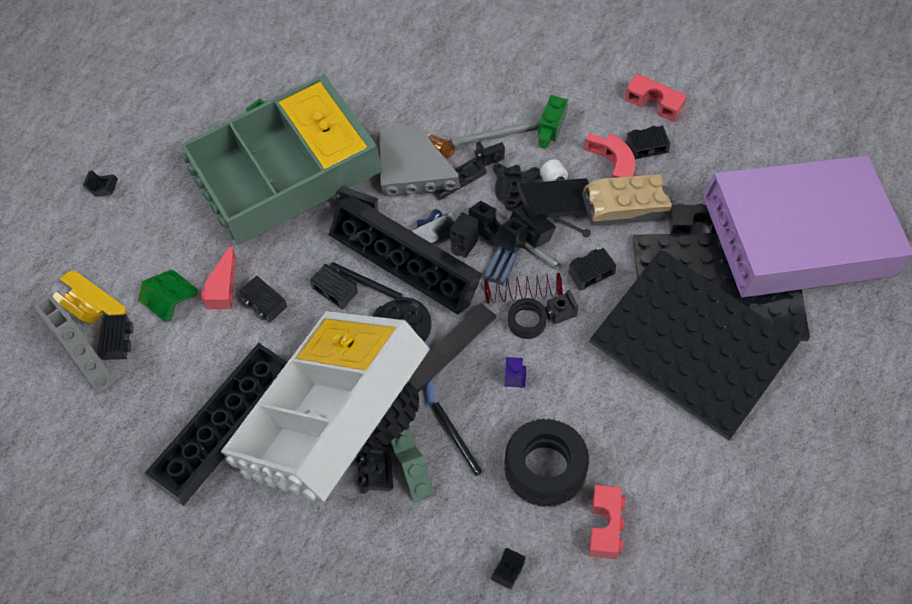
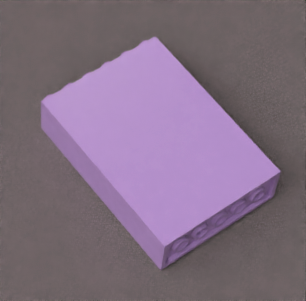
M868 156L715 173L703 196L741 297L897 276L912 258V247L905 236V231L897 219V214L894 212L889 197L886 195L881 180L878 178L874 165Z

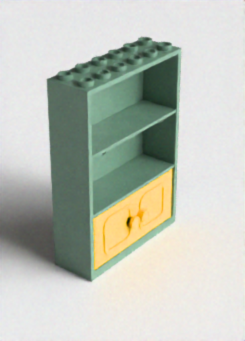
M325 74L181 144L184 151L181 153V156L186 164L189 163L187 168L191 176H196L194 180L199 189H204L201 191L206 201L211 202L209 205L213 213L219 215L217 216L219 223L226 229L225 232L229 240L234 239L237 246L339 194L342 186L351 188L383 171L377 145Z

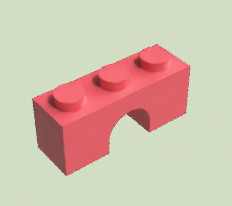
M640 74L635 75L627 87L625 95L626 101L642 107L648 100L657 101L660 104L658 115L672 122H675L687 98V95L680 91L673 90Z
M595 485L592 513L603 515L608 520L609 525L602 529L592 528L589 557L616 559L618 552L622 553L623 539L619 538L620 530L623 531L624 517H620L621 509L625 508V496H622V488L601 485Z

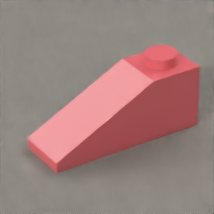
M228 247L205 282V290L201 292L202 302H205L207 309H232L236 254L233 247Z

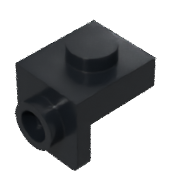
M478 141L476 142L474 153L478 161L481 160L485 167L505 159V146L500 142L484 149L481 142Z
M91 170L87 173L83 187L95 197L110 195L115 190L118 178L114 174L98 176Z
M505 548L491 580L511 590L522 572L526 557L516 551Z

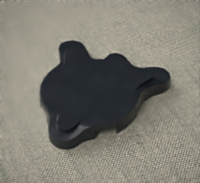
M501 163L493 165V172L497 177L495 195L507 210L513 211L524 204L517 189L519 183L535 182L540 177V169L533 167L526 172H522L519 165L505 167Z

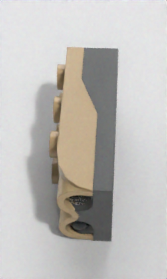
M662 175L605 178L586 185L582 196L591 226L665 220L672 205L669 196L663 192L665 184Z

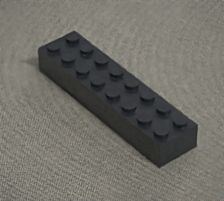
M353 196L338 202L328 234L330 237L457 315L470 307L482 276L481 272Z
M258 343L147 469L145 475L150 482L184 506L226 457L221 452L288 362Z

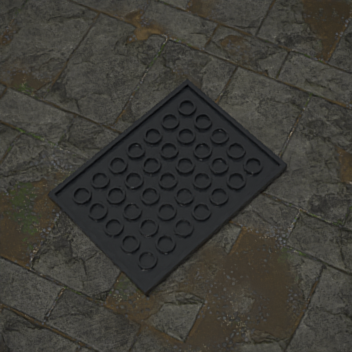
M717 233L633 235L637 278L659 250L663 249L798 341H808L810 339L802 289L741 297Z
M663 249L659 250L589 340L591 344L729 441L800 343L797 339Z

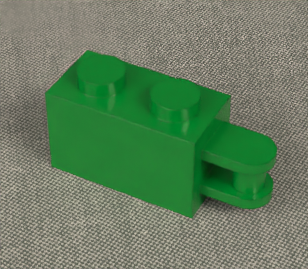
M550 95L538 126V145L541 148H547L551 141L556 142L567 114L568 99Z

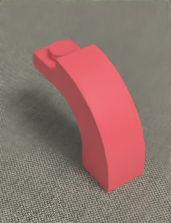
M588 133L584 150L609 159L615 168L612 178L631 177L634 175V155L623 140L610 133L607 139Z

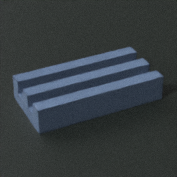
M499 246L485 274V279L496 283V278H498L508 255H512L501 279L498 278L499 285L504 286L506 278L517 259L519 250L512 253ZM502 252H503L504 255H503V257H502V259H501V261H500V263H499V265H498V267H497V269H496V271H495V274H494V276H491L492 273H493V271H494V268H495V266H496V264H497V262H498V260H499V258H500V256H501V254H502Z

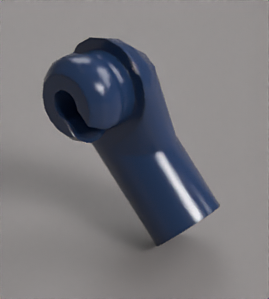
M434 209L427 219L417 220V227L443 216L442 212Z

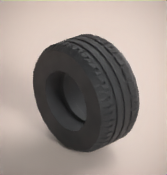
M555 419L532 420L527 422L526 425L524 424L522 427H519L507 443L504 460L506 479L514 493L518 494L522 500H526L528 503L537 504V506L541 505L542 507L566 503L581 490L586 479L589 466L587 445L582 436L573 427H570L568 424L566 425L564 422L555 421ZM538 448H551L558 451L565 458L567 468L556 477H540L529 470L525 462L526 456Z

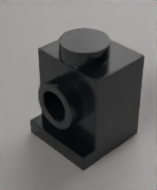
M568 290L565 294L547 300L545 309L547 317L549 319L552 318L554 324L576 317L579 306L571 291Z

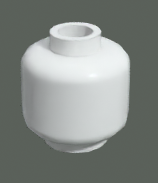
M556 159L545 162L540 169L543 181L567 180L568 178L567 169Z

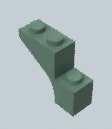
M409 427L401 433L399 438L393 439L389 445L397 458L413 501L416 502L433 495L434 491L423 456L415 445Z

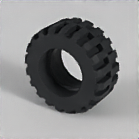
M409 380L362 446L363 449L381 448L382 445H388L392 443L393 439L399 438L401 433L410 427L409 424L411 421H414L416 417L415 412H418L419 394Z

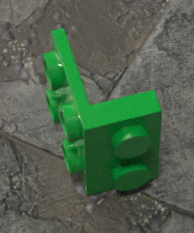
M168 270L142 281L138 300L164 322L172 320L176 304L196 296L198 289L174 270Z

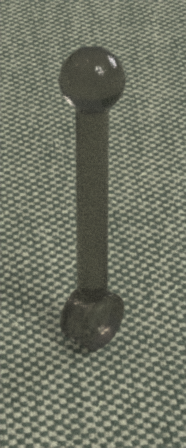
M553 217L555 223H562L582 233L585 238L590 236L591 232L589 229L583 230L560 219V217Z

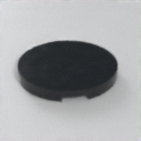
M409 297L394 298L395 300L379 306L373 313L372 317L405 320L423 342L430 335L432 328L431 316L423 303Z

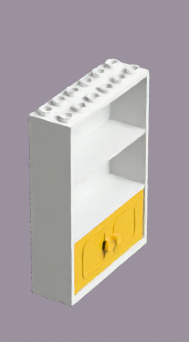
M326 311L221 452L227 457L226 462L235 468L238 467L241 470L240 474L247 480L254 479L260 484L265 482L268 486L272 488L277 486L284 492L290 490L295 495L301 496L302 494L312 501L314 499L325 501L430 349L405 320Z

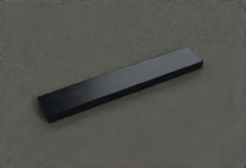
M480 303L425 355L409 379L418 392L496 319V315Z

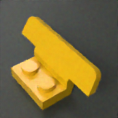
M69 271L59 278L70 286L72 290L69 293L65 292L64 295L55 292L53 297L62 307L78 319L94 324L104 313L108 315L126 314L124 305L77 271Z

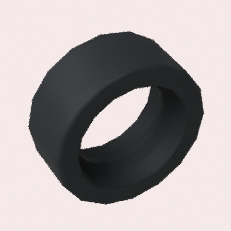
M523 298L511 305L508 312V326L515 336L522 339H532L539 336L546 327L547 312L539 301L532 298ZM522 310H531L539 315V322L533 327H523L516 322L515 316Z

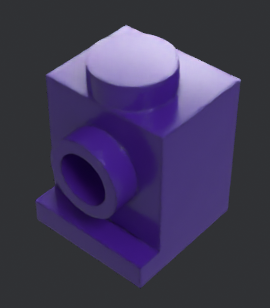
M506 357L504 387L525 388L527 366H523V358Z

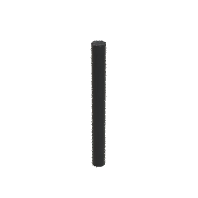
M332 262L330 267H337L343 276H350L356 282L393 299L403 297L402 293Z
M439 402L434 403L432 408L475 476L480 475L483 472L444 409Z

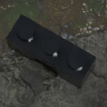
M479 201L470 207L468 215L478 220L479 235L512 253L525 246L528 225L513 217L502 225L499 224L496 219L497 209L483 201Z
M672 205L669 212L670 234L691 233L693 223L695 222L706 224L709 228V233H717L706 205Z

